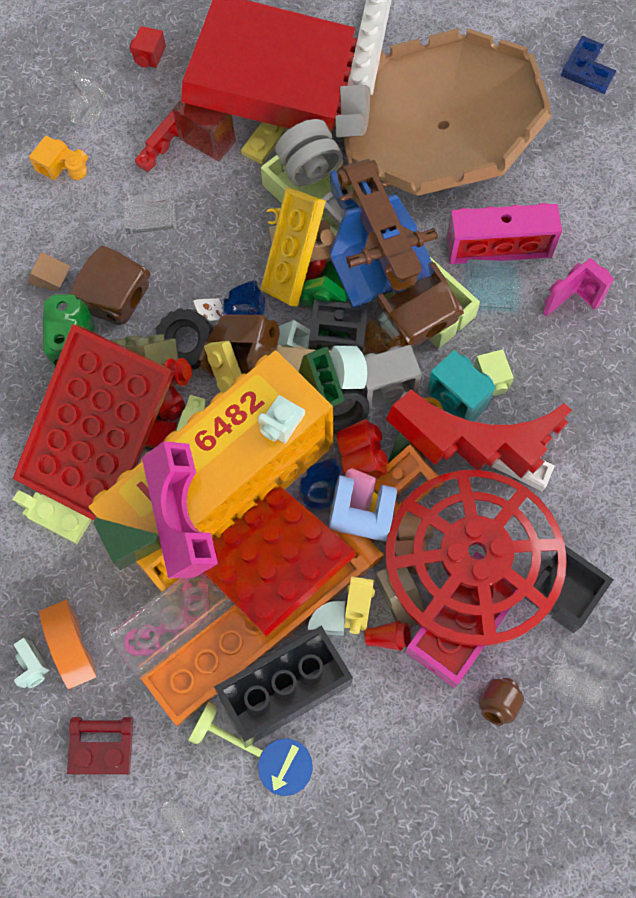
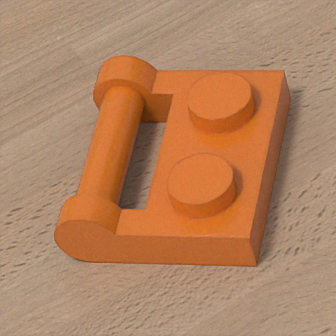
M410 444L386 465L387 474L375 480L374 489L379 493L381 485L397 488V497L422 474L427 478L424 483L439 475L434 472L418 450ZM444 482L427 490L415 502L418 503L434 488L439 489ZM395 500V506L393 511L394 515L396 514L397 510L399 509L403 501L399 503L397 500Z

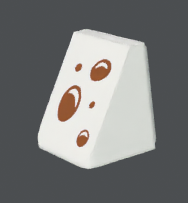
M219 298L197 299L193 301L196 312L206 317L213 326L216 325L221 316L226 315Z

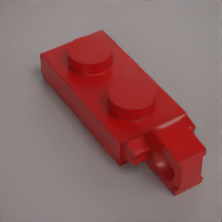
M173 108L145 141L146 147L135 158L136 166L148 173L156 166V157L167 152L173 137H179L182 134L184 121L183 113L180 110Z

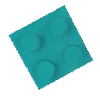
M453 350L431 371L426 393L431 398L437 399L448 413L474 421L488 408L496 386L487 374L480 373L473 367L469 358Z

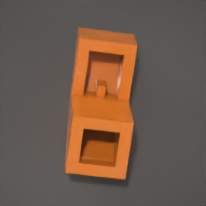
M63 600L40 610V620L49 650L67 689L95 678L96 672L93 660L82 642L79 622L68 600Z

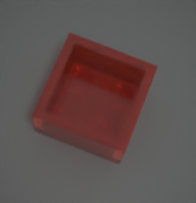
M181 100L173 108L179 139L219 162L236 142L231 114L182 103Z

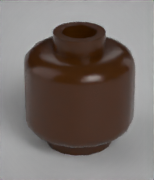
M495 678L486 685L478 704L482 710V716L487 721L501 726L515 720L523 705L524 696L519 689V685L510 678Z

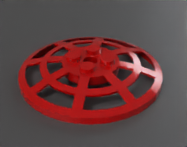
M460 470L445 473L428 480L415 489L403 501L394 515L385 548L386 570L389 582L397 600L407 614L422 628L435 636L452 643L467 646L497 645L526 634L537 626L551 611L560 595L565 580L567 562L565 543L551 511L527 487L509 477L494 472ZM469 477L493 479L507 484L517 491L509 501L489 493L472 492ZM457 479L460 493L441 500L430 510L415 502L420 495L433 486L448 480ZM527 497L545 515L555 539H538L531 522L518 509ZM474 500L490 502L502 507L494 520L478 516ZM462 502L464 518L450 524L438 516L447 507ZM408 511L422 519L415 534L413 553L395 557L397 531L402 518ZM512 515L523 526L529 540L512 541L509 533L504 528ZM431 525L444 534L440 549L423 551L424 536L428 526ZM472 545L481 546L485 551V557L482 559L472 558L468 552L469 547ZM541 551H557V576L548 598H546L533 585L540 570ZM531 552L532 554L531 567L526 580L511 568L514 553ZM442 563L449 578L441 589L430 578L425 564ZM415 566L422 584L434 597L424 612L415 606L405 592L397 569ZM503 578L518 589L507 599L492 604L490 587L499 583ZM459 585L477 589L480 605L462 603L451 598V595ZM525 596L539 608L532 617L521 625L496 633L494 614L513 607ZM445 605L449 609L463 614L481 616L483 635L457 632L441 626L433 620Z

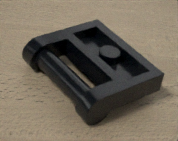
M314 300L308 347L317 348V345L328 347L357 346L363 353L368 306L358 305L352 307L349 303ZM319 330L355 333L357 336L354 339L319 335L318 333Z

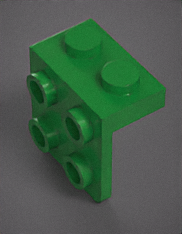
M332 261L326 264L320 278L304 281L299 299L300 304L313 308L314 300L346 302L348 296Z

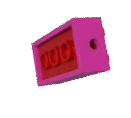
M539 203L527 206H488L479 209L460 208L452 210L446 237L449 263L462 264L552 258L562 233L558 204Z
M476 551L472 558L482 559L484 556ZM503 578L499 583L490 587L492 604L507 599L518 589ZM459 585L451 595V598L462 603L480 605L477 589ZM445 605L433 620L441 626L457 632L483 635L481 616L463 614L449 609ZM511 608L494 614L496 629ZM421 627L408 645L405 653L452 688H455L484 646H467L452 643L435 636Z

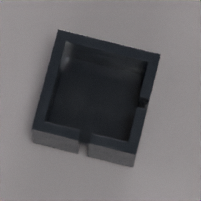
M565 546L567 561L565 580L560 595L551 609L554 612L551 618L572 633H575L584 625L614 579ZM557 552L533 585L546 598H548L557 576ZM526 596L524 597L527 601H529V602L532 603L534 606H536V605H535L533 602H531Z

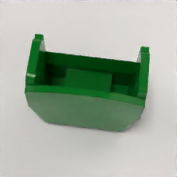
M52 295L49 300H44L43 351L54 368L57 365L72 324L79 325L91 332L95 331V325L89 309L82 300L76 299L74 295ZM61 303H66L67 308L65 310H58V306Z

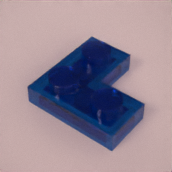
M581 36L562 69L561 76L605 94L617 70L596 62L604 44Z

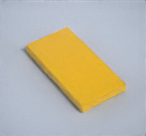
M286 187L260 290L289 306L298 307L326 201Z

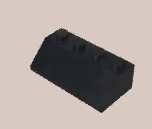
M321 625L214 686L244 747L247 748L350 687L353 677Z

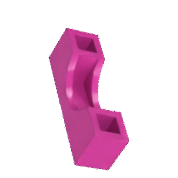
M162 442L144 455L142 461L168 578H194L217 565L218 562L211 533L199 531L192 524L187 510L188 488L196 474L190 445L187 443Z

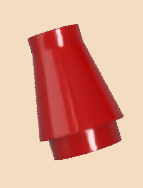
M400 620L374 628H366L365 643L367 646L402 651L411 642L409 625L401 623Z

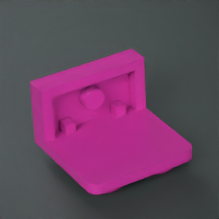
M589 258L583 264L577 263L570 270L567 278L564 280L558 279L550 287L549 291L551 293L544 302L546 306L543 314L547 317L574 293H577L595 310L604 301L614 278L606 268L600 267L592 258Z

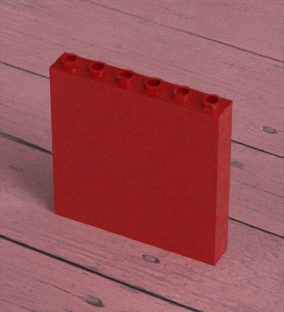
M212 0L182 81L181 102L288 129L306 120L319 119L326 123L332 133V128L336 129V115H341L339 114L341 113L340 86L348 85L358 38L353 37L355 27L249 0Z

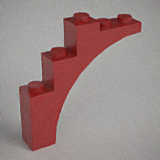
M411 389L392 405L386 420L434 465L443 458L449 460L457 452L476 470H481L485 465L492 467L500 459L517 476L522 478L529 471L534 474L544 464L545 461L541 458L548 450L546 448L547 444L553 439L550 435L553 432L558 435L569 422L566 418L572 409L563 403L551 413L533 421L513 425H491L451 415L428 403Z

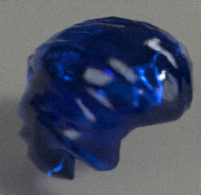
M248 281L232 288L228 292V298L222 300V314L264 315L265 295L257 281Z
M336 458L326 459L311 465L306 469L305 477L299 479L300 486L298 488L300 491L298 493L307 507L315 510L326 509L332 506L339 475L345 477Z

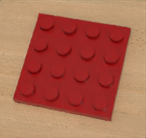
M279 484L278 488H273L267 493L263 501L259 499L256 502L257 506L250 508L243 515L242 519L237 518L234 521L236 524L227 528L221 537L212 539L218 564L203 572L265 637L356 556L353 548Z

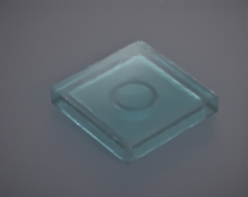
M468 259L466 289L480 301L478 310L518 312L520 262Z

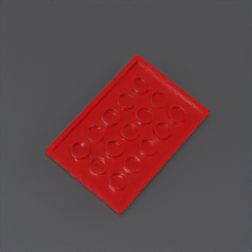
M72 324L12 479L95 520L96 516L88 506L93 503V499L98 493L103 490H109L115 485L122 473L127 470H133L137 466L176 371L79 325Z

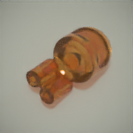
M372 320L366 326L367 330L365 331L362 354L363 356L370 353L377 355L387 352L394 346L405 347L407 345L400 335L391 338L377 321Z

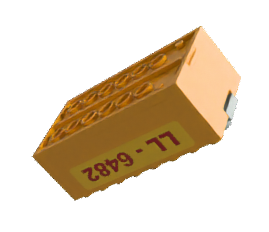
M276 350L269 356L261 357L257 361L255 368L249 373H244L237 377L231 388L225 393L217 394L206 409L202 412L194 413L182 429L173 431L164 440V442L187 443L190 445L196 470L187 493V510L192 524L201 532L211 533L212 539L221 537L227 528L236 524L234 521L237 518L242 519L243 515L250 508L256 507V502L259 499L263 501L269 491L273 488H278V484L284 490L288 488L333 448V406ZM278 395L305 410V416L286 444L278 439L272 441L266 438L260 432L261 429L258 423L259 415L267 413ZM141 459V463L133 470H127L122 473L117 479V483L109 490H103L94 497L93 503L88 507L97 518L158 534L143 461ZM162 548L135 562L164 596L183 580V578H168Z

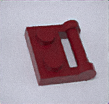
M71 717L69 724L70 741L67 774L130 775L133 717H123L122 720H83L82 717ZM82 733L122 734L121 742H81Z

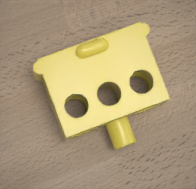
M351 576L350 585L347 586L348 601L344 628H350L349 632L352 634H359L360 630L365 631L367 628L371 597L375 595V590L373 589L374 580Z

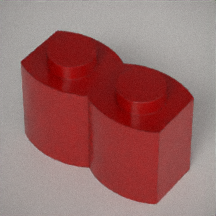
M366 419L338 431L337 442L342 455V466L345 476L347 470L355 469L377 479L387 474L386 465L388 464V459L385 452L381 449L380 440H382V433L379 427Z

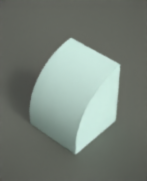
M295 320L279 326L278 345L289 348L301 346L308 349L310 329Z
M334 346L330 356L341 389L365 388L367 365L360 349L357 346Z
M345 601L329 602L318 608L309 621L308 633L322 625L327 635L344 636Z

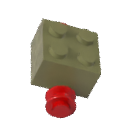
M164 334L149 335L148 338H142L141 335L126 336L125 339L110 340L176 371L170 386H175L176 384L185 386L192 376V369L187 360L184 358L178 359L176 338L165 339Z

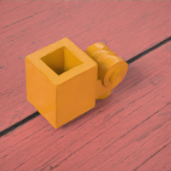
M45 135L29 155V160L34 170L54 181L64 169H67L70 178L73 180L83 179L87 174L85 164L88 156L79 149L75 151L68 149L67 145L59 139L54 140Z

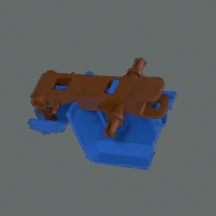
M369 159L343 166L340 171L336 172L334 170L330 172L329 183L331 193L341 209L345 210L330 249V257L352 307L370 302L379 293L383 295L390 292L400 293L414 286L416 282L423 278L431 276L428 264L432 260L424 243L438 238L435 228L423 232L418 231L417 225L396 194L387 196L384 188L389 187L390 182L381 183L378 177V165L375 160L370 161Z

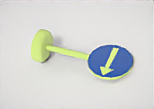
M208 701L188 741L199 744L209 730L259 757V777L264 787L273 794L289 796L305 788L310 781L313 771L312 757L305 746L296 740L284 738L273 741L264 750L254 745L245 748L239 737L212 724L217 713V706Z

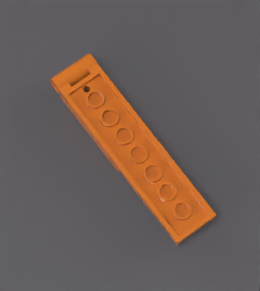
M332 530L354 549L356 556L267 637L231 603L143 673L140 679L173 723L178 727L217 695L214 686L253 665L272 648H277L306 624L318 608L334 601L347 590V586L351 582V576L361 578L368 570L378 564L384 557V554L371 539Z

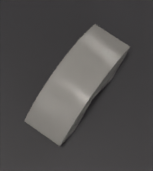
M367 85L340 86L341 115H336V137L363 136L366 133L369 122L370 87Z

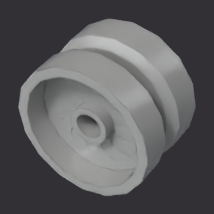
M319 119L306 120L295 125L279 138L275 146V152L279 160L286 166V173L291 182L296 186L311 185L324 179L339 166L343 156L337 143L332 140V134L326 123Z

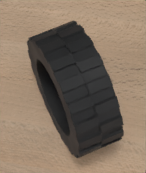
M180 308L177 311L167 313L168 315L160 320V324L157 325L155 329L156 334H164L165 339H173L175 333L180 328H193L198 335L196 347L186 353L177 350L178 359H186L191 369H198L201 366L199 357L214 326L209 323L210 321L206 317L191 309L186 308V310Z

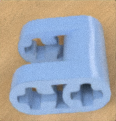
M339 475L328 528L334 531L386 542L390 532L397 488L381 485L375 513L351 508L349 506L354 479Z

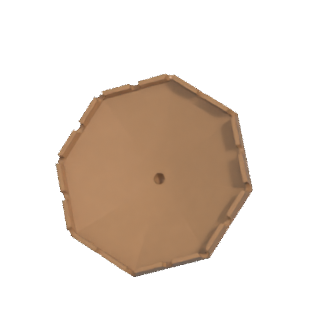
M459 28L430 35L429 42L426 45H421L419 38L391 45L388 55L385 56V53L381 51L373 95H370V114L366 133L363 136L344 137L349 164L365 159L375 160L379 169L378 177L381 181H389L390 185L416 196L504 175L551 118L550 101L543 80H540V71L534 53L528 54L527 47L503 39L498 42L499 46H497L493 42V36L469 28L466 30V35H461Z

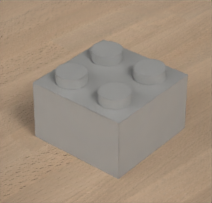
M411 345L405 347L394 346L387 352L377 355L370 353L364 356L367 365V381L365 388L361 389L369 402L370 409L398 401L404 391L409 392L412 389L418 394L422 373Z

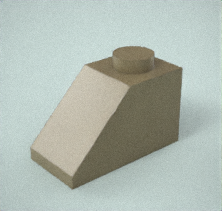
M407 567L397 569L405 592L415 606L424 612L425 610L417 587ZM386 568L377 572L375 581L395 621L400 620L401 623H407L409 628L417 625L418 623L407 614L397 600L390 585Z

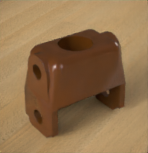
M102 245L89 257L80 270L70 295H74L76 299L82 300L92 316L117 325L125 324L149 287L148 279L151 274L139 263Z
M433 261L428 264L431 276L423 278L416 282L414 286L400 293H396L388 301L382 293L376 295L386 317L398 331L407 346L420 345L455 324L459 317L464 314L463 308L450 289L446 278Z
M223 315L216 323L204 346L213 342L230 341L241 374H247L255 368L257 361L261 357L269 356L275 350L277 351L280 335L279 325L274 320H268L264 315ZM203 347L199 357L201 368L209 376L215 378L212 367L208 362L205 348Z

